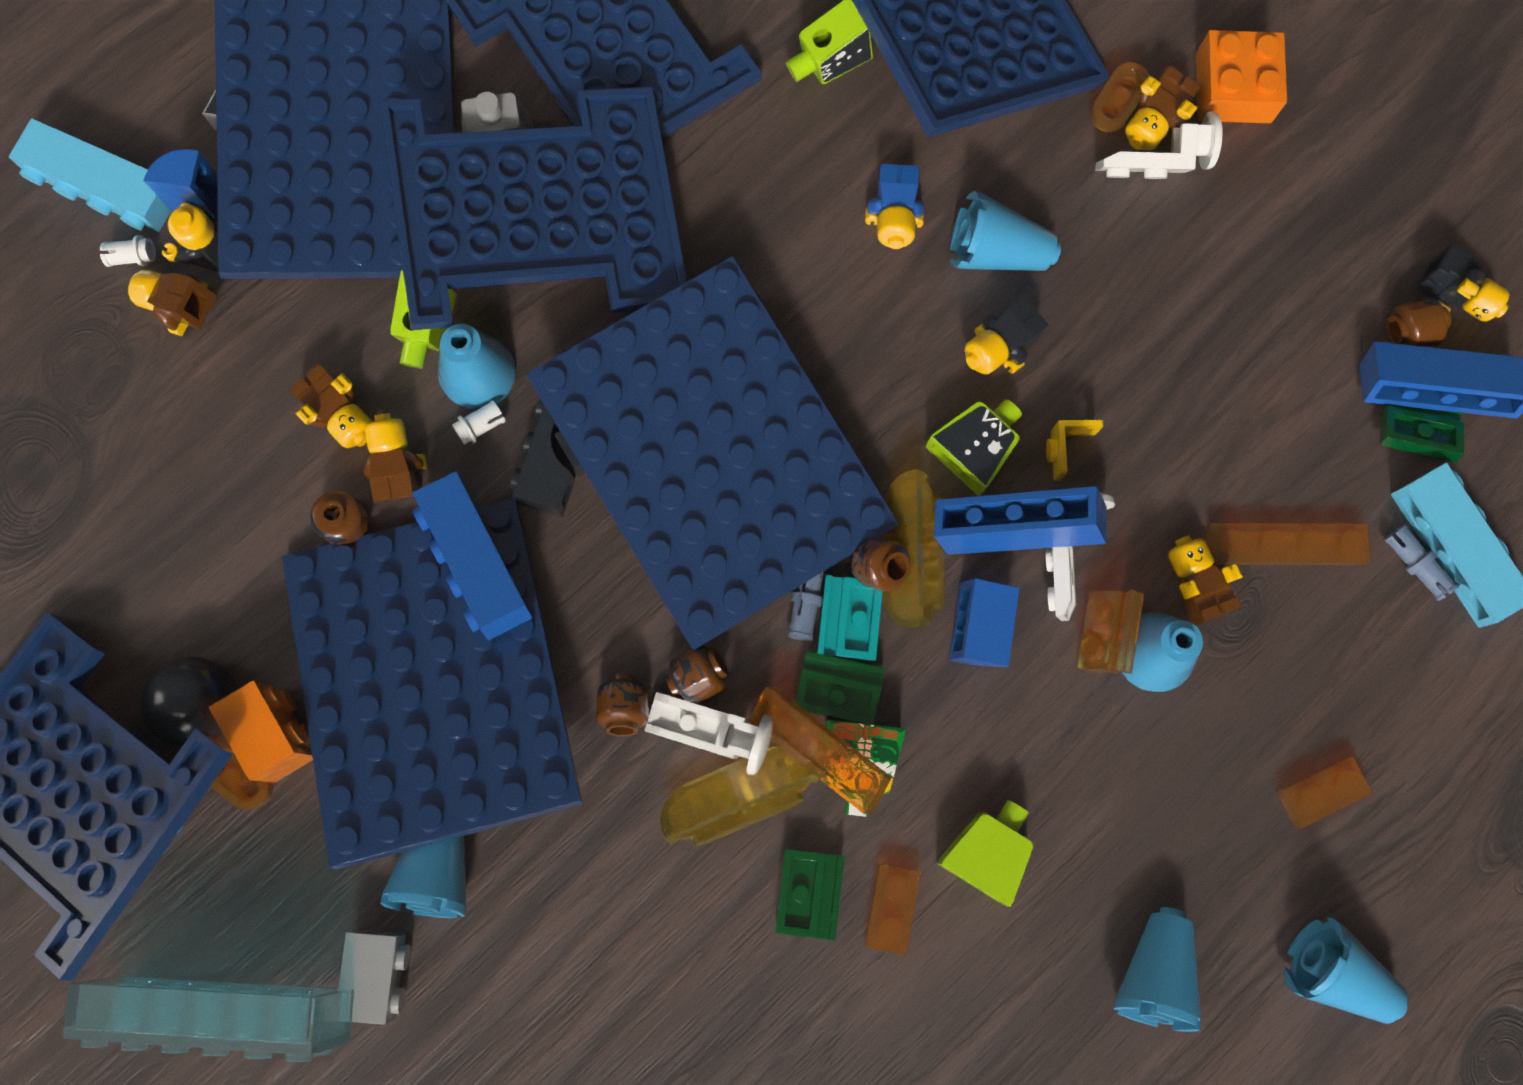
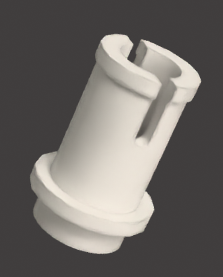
M142 235L135 236L133 240L102 242L100 245V251H109V254H100L102 262L107 267L131 263L147 266L149 262H153L156 258L154 243L150 238L145 239Z
M491 400L487 405L464 418L461 415L458 416V421L452 424L465 445L470 441L473 444L476 443L475 438L506 421L503 415H500L502 413L496 403Z

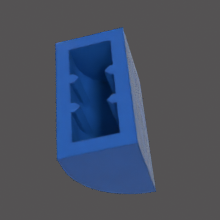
M188 149L175 150L161 156L150 166L143 181L172 212L180 207L182 203L186 202L208 212L214 219H218L217 173L199 151Z
M977 578L960 583L949 654L950 661L988 667H1009L1020 588Z

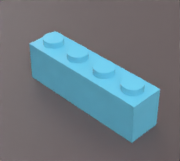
M32 118L9 155V158L21 168L19 174L30 182L42 186L43 182L53 185V190L73 201L76 200L77 196L87 200L86 204L101 214L108 216L110 212H114L121 216L120 219L124 223L137 230L142 231L145 226L160 232L171 212L164 202L143 181L148 171L147 169Z
M1447 463L1391 493V496L1427 551L1432 550L1437 555L1435 559L1437 563L1459 584L1455 593L1478 628L1498 623L1523 608V573L1517 569L1509 557V551L1505 543L1495 536L1487 524L1483 510L1473 503L1465 491L1461 477L1451 470Z

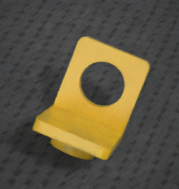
M1060 420L1051 430V439H1047L1046 458L1047 462L1053 463L1054 481H1060L1067 474L1065 436H1094L1102 429L1103 420Z

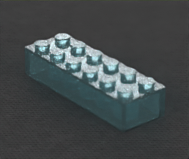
M115 976L69 983L63 1039L81 1040L80 1047L104 1048L109 1046V1042H121V1050L125 1051L147 1050L150 1044L162 1045L161 1052L170 1054L187 1053L190 1051V1047L203 1048L202 1055L227 1056L230 1055L231 1050H243V1058L267 1059L271 1058L272 1053H286V1061L307 1062L313 1060V1055L333 1054V1048L350 1043L354 989L135 976Z

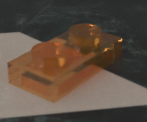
M1353 756L1335 762L1277 791L1295 828H1304L1373 794Z
M883 864L878 865L864 944L865 948L907 955L921 872Z

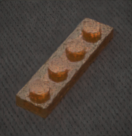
M1210 523L1206 526L1207 545L1214 558V565H1232L1235 563L1237 565H1366L1370 563L1368 524Z
M765 687L749 719V723L759 727L764 714L772 717L771 740L860 812L872 814L892 777L777 688Z

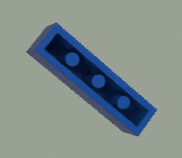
M1374 342L1359 364L1363 402L1516 419L1523 413V357H1514L1506 354L1476 353L1468 350L1439 349L1430 346L1401 345L1392 342Z
M455 471L413 492L412 495L418 507L413 509L412 512L423 531L430 529L435 540L428 544L438 563H447L451 574L445 576L456 598L463 595L468 608L462 610L471 630L475 632L480 629L489 641L532 619L457 472Z
M1097 486L936 500L934 538L948 555L1106 544L1107 506Z

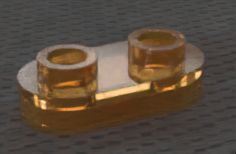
M1127 62L1116 68L1091 109V120L1096 128L1103 132L1112 133L1124 127L1139 104L1141 85L1149 76L1143 66ZM1122 84H1129L1133 89L1127 90ZM1104 112L1113 114L1114 118L1106 117Z
M222 744L233 755L227 762L225 770L219 773L210 787L239 809L255 810L263 807L272 796L273 783L249 780L230 745ZM251 782H256L258 792L255 796L251 797L247 792V788Z

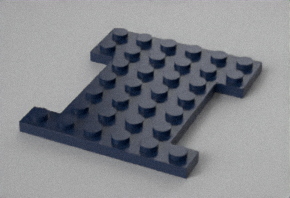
M446 0L448 7L475 47L507 29L572 126H580L575 99L577 91L652 87L661 139H664L762 80L761 71L742 44L714 61L709 62L667 0Z
M652 87L577 91L575 99L580 126L425 135L420 98L380 100V112L411 331L452 326L448 289L605 276L611 313L637 311L687 282Z
M46 612L0 674V859L61 915L34 955L59 980L72 982L233 753L208 733L195 728L172 762L80 688L105 653L62 619Z

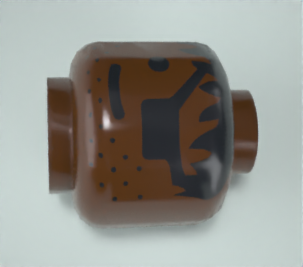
M1424 297L1401 303L1394 308L1391 316L1387 319V334L1390 341L1394 344L1420 347L1435 346L1442 343L1446 338L1448 328L1451 326V315L1446 307L1442 306L1438 300L1432 297Z
M337 490L327 492L317 498L311 508L310 520L312 528L318 536L333 545L352 544L367 531L369 523L367 510L358 499L347 492Z
M881 537L868 538L857 546L852 555V573L855 579L863 586L890 592L901 587L907 580L911 569L910 554L907 548L898 541Z
M702 645L695 650L690 648L670 661V676L666 678V682L675 698L683 697L690 703L699 704L724 689L726 684L725 677L729 675V670L716 648L712 647L709 649Z
M615 674L611 680L602 683L598 688L596 721L600 726L606 728L607 734L625 737L637 734L638 729L644 727L649 719V689L645 684L637 681L636 677L632 674Z

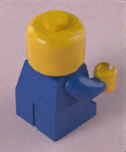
M880 164L877 197L871 198L865 210V222L870 225L871 221H873L874 225H877L878 240L886 247L900 249L908 246L915 238L916 224L917 228L922 227L924 224L925 206L922 201L916 199L919 166Z

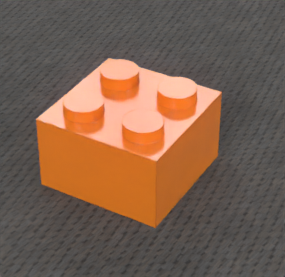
M1208 31L1196 52L1197 84L1200 85L1197 91L1198 121H1203L1206 113L1211 111L1218 113L1222 122H1273L1287 103L1284 33Z
M253 680L208 707L249 780L276 783L313 760L308 726L304 723L300 725L293 713V711L297 710V706L287 690H280V688Z

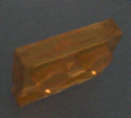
M1128 590V592L1089 591L1077 669L1086 672H1124L1132 674L1144 594L1134 590Z

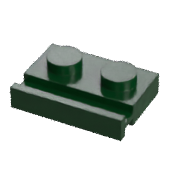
M1382 404L1383 411L1380 413V446L1456 463L1464 456V422H1461V415L1464 412Z
M806 651L794 710L852 723L874 725L885 668Z
M791 849L784 850L775 934L836 941L845 856Z

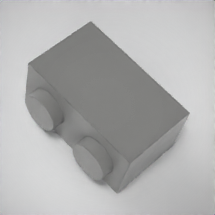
M369 930L346 932L335 1021L386 1025L395 1020L396 1014L402 1012L405 990L399 987L401 970L407 969L410 958V945L405 944L406 934Z

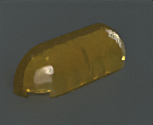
M918 469L907 471L898 476L890 485L884 498L899 526L883 535L882 538L898 541L907 548L911 559V569L907 580L901 587L890 592L883 591V602L891 620L900 627L908 629L930 626V621L936 610L943 608L945 599L944 549L934 538L936 500H941V497H934L930 486L925 481L928 478L927 474Z
M777 746L768 748L765 759L755 775L746 773L749 759L744 758L692 780L676 789L666 800L662 808L660 823L664 838L673 845L677 840H692L694 846H701L783 812L804 800L802 792L811 783L818 782V770L813 760L803 751L793 747Z

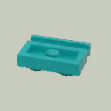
M826 575L817 654L841 659L875 662L883 591L865 587L855 578H840Z

